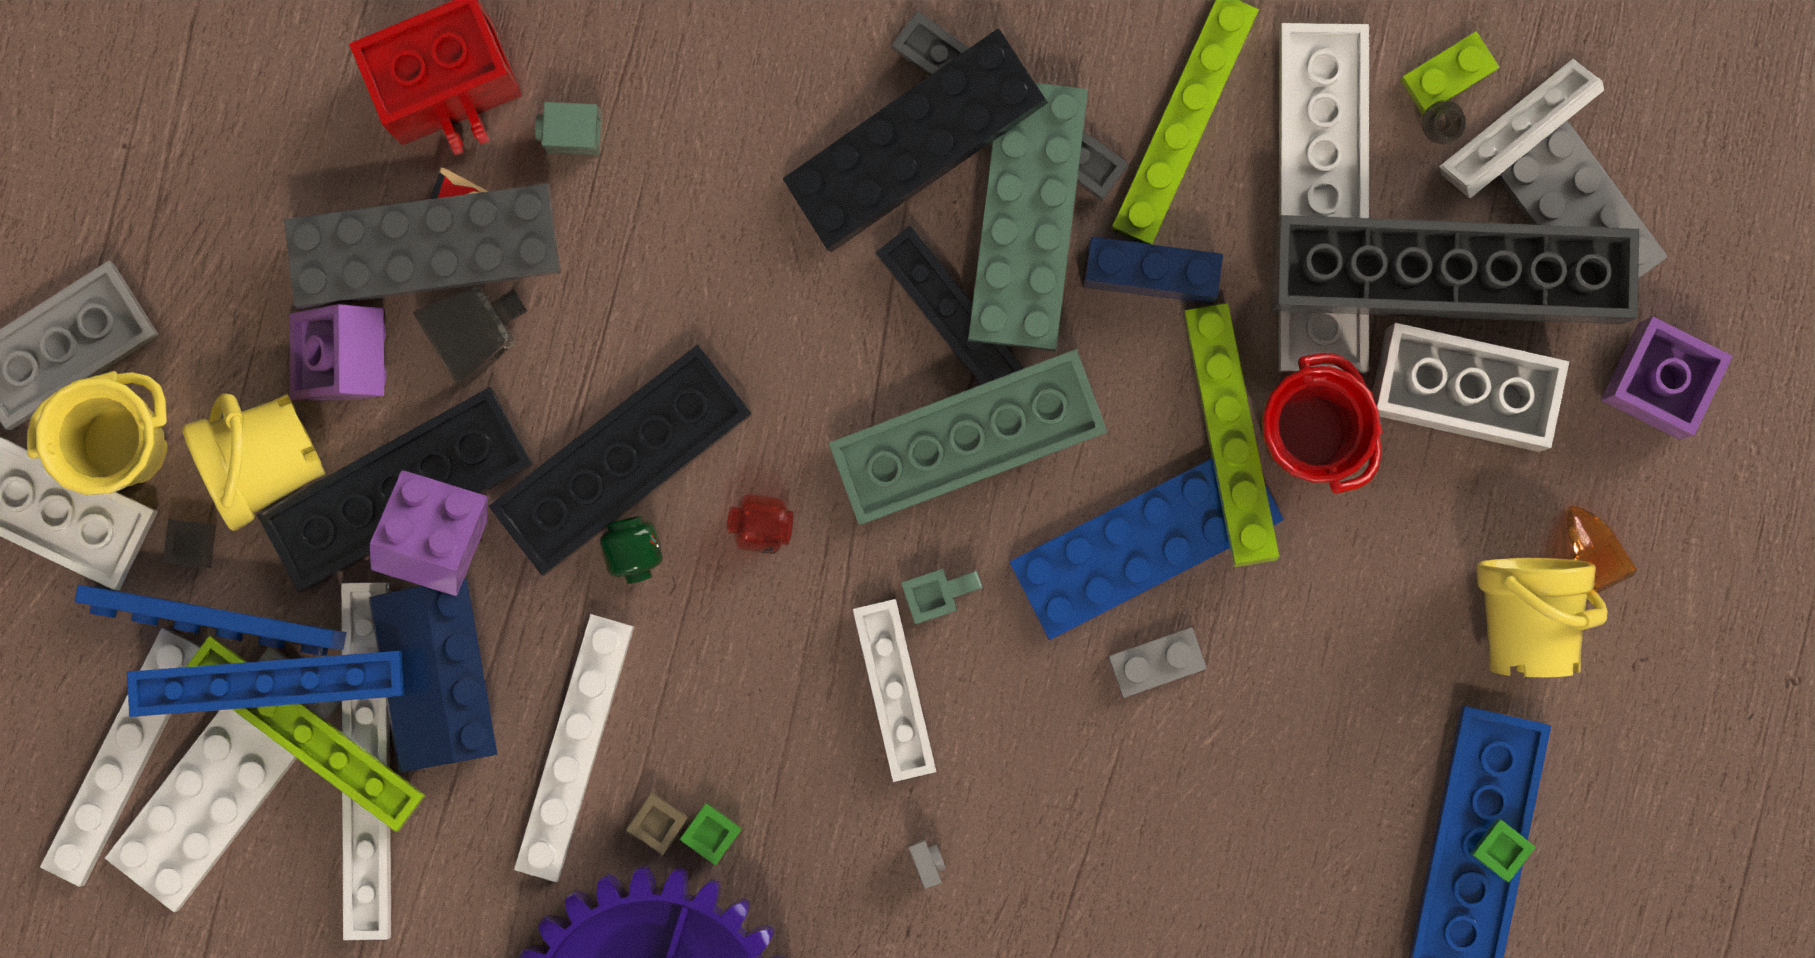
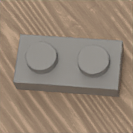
M1192 627L1108 656L1122 698L1207 669Z

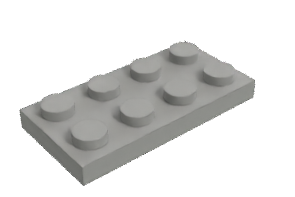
M1568 120L1496 177L1531 225L1639 229L1638 278L1668 257Z
M110 261L105 262L0 329V422L6 430L11 431L30 419L40 403L59 389L71 384L73 381L101 374L159 337L158 332L114 263Z

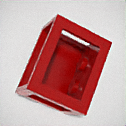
M453 0L349 43L383 127L402 146L443 129L450 147L456 156L465 151L462 138L456 131L454 124L469 119L471 131L475 139L479 141L480 145L487 143L490 140L479 114L523 96L492 21L479 0Z

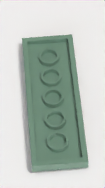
M1036 83L1049 103L993 141L968 341L1055 352L1088 89Z
M1075 349L830 442L829 446L858 524L862 525L1108 433L1078 350Z

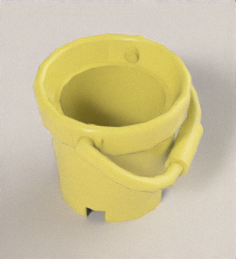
M116 371L71 382V384L59 389L40 403L31 416L27 431L28 457L31 459L40 458L45 471L63 488L83 495L112 494L127 486H133L150 480L162 467L168 451V444L164 440L162 429L167 421L166 400L162 388L150 376L134 372L117 374ZM133 383L146 387L152 393L155 413L148 408L147 404L124 384Z
M223 393L216 398L209 421L201 419L182 427L186 444L204 484L223 520L232 531H237L252 522L255 518L254 513L308 482L326 475L303 423L298 418L295 412L296 409L288 394L241 412L236 397Z
M1507 558L1477 563L1475 566L1477 586L1484 591L1489 644V670L1492 673L1510 676V666H1517V671L1524 673V677H1563L1573 675V671L1580 673L1583 630L1603 625L1607 620L1608 614L1605 602L1593 589L1596 572L1595 565L1584 561L1555 558ZM1586 598L1594 606V609L1585 611Z

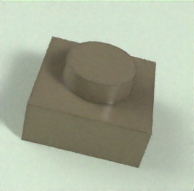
M651 793L626 831L661 855H664L689 817L654 793Z

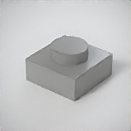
M925 838L908 844L924 888L927 889L942 883L939 872L945 870L946 867L937 844L928 847Z

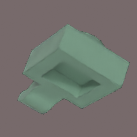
M940 569L901 583L915 625L957 611L958 609L954 601L955 597L983 588L977 571L948 581L944 569Z

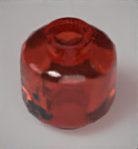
M746 494L740 500L738 507H730L727 518V533L734 534L735 544L739 549L775 554L782 545L789 544L793 528V511L787 510L786 504L781 498Z

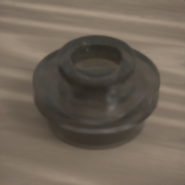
M1447 100L1433 103L1423 116L1422 127L1424 134L1430 141L1441 145L1450 144L1458 139L1466 127V118L1460 106ZM1444 114L1446 124L1443 128L1439 129L1438 122Z

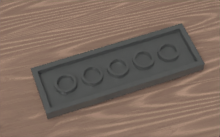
M548 183L284 219L294 307L298 309L561 273L551 190Z

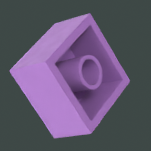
M1652 316L1638 323L1601 401L1679 440L1694 436L1733 356Z
M402 470L370 542L371 570L457 596L487 524L488 496Z

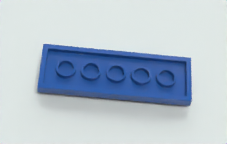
M1212 458L1009 562L1048 640L1230 548ZM1265 484L1274 526L1284 521V518Z
M1461 706L1409 958H1504L1523 865L1508 883L1473 857L1470 852L1496 818L1501 819L1528 840L1552 725Z

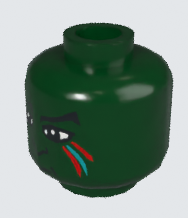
M641 516L630 517L608 524V531L600 538V546L608 573L614 577L625 576L627 584L652 578L651 569L660 565L663 560L655 526L649 522H642Z

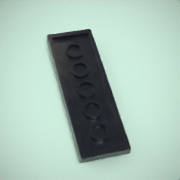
M998 28L782 179L826 249L832 253L1049 102L1002 31Z
M697 344L488 507L539 573L545 576L605 530L608 524L618 520L752 416V413Z
M489 387L257 514L296 589L302 593L370 556V542L402 470L482 494L534 464L496 394Z

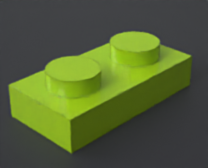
M1476 31L1404 75L1400 81L1424 116L1496 72L1500 67Z

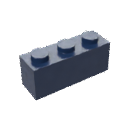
M1091 237L1087 247L1082 287L1212 304L1218 298L1223 254Z

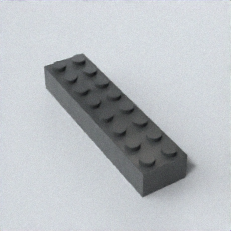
M1281 215L1275 221L1273 230L1271 311L1625 324L1638 318L1639 229Z

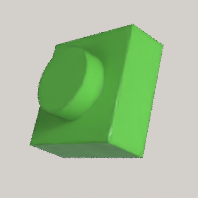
M706 803L680 840L716 866L743 828L712 805Z
M1496 818L1470 854L1505 882L1509 883L1536 847L1501 819Z

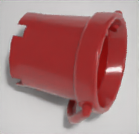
M1317 353L1300 357L1298 359L1299 371L1286 376L1268 397L1262 415L1263 441L1268 449L1267 452L1271 460L1291 476L1311 483H1329L1334 494L1357 490L1371 482L1379 470L1382 456L1380 435L1383 434L1373 392L1369 391L1361 373L1356 367L1338 354ZM1319 364H1334L1335 366L1341 368L1342 370L1337 369V368H1334V367H1331V366H1316V367H1310V366L1319 365ZM1369 459V464L1362 475L1354 479L1340 481L1358 472Z

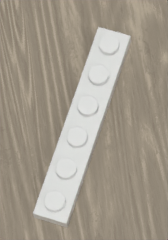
M590 614L514 868L516 871L553 882L559 881L634 626Z
M161 628L140 671L186 667L201 645L167 628ZM127 695L40 868L78 887L85 886L171 714L129 717Z

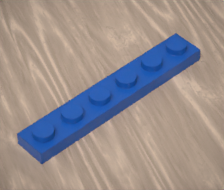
M78 585L74 601L90 605L89 614L116 618L117 610L131 612V621L158 626L159 618L174 620L173 629L200 633L201 625L217 628L216 637L242 641L243 634L247 633L258 635L259 645L285 649L286 641L302 643L300 652L327 656L328 649L344 650L347 634L344 631L94 586Z
M402 651L127 672L129 717L404 696Z

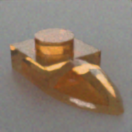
M1570 506L1567 515V531L1575 552L1573 560L1589 562L1595 565L1596 572L1593 589L1599 593L1634 576L1637 568L1610 528L1594 514L1582 508Z

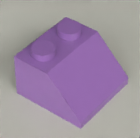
M337 304L289 314L291 401L360 400L384 396V385L387 375L384 367L386 327L384 324L383 308Z

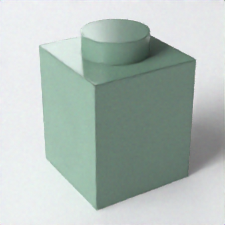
M544 102V114H537L536 140L542 141L543 148L549 154L600 156L602 112L597 104Z

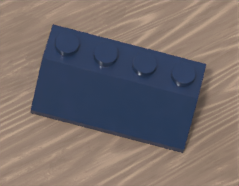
M467 579L463 580L457 596L425 586H419L369 597L378 652L402 651L404 696L386 697L399 773L498 755Z

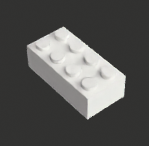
M1394 323L1385 330L1372 392L1380 417L1541 452L1552 447L1569 361Z

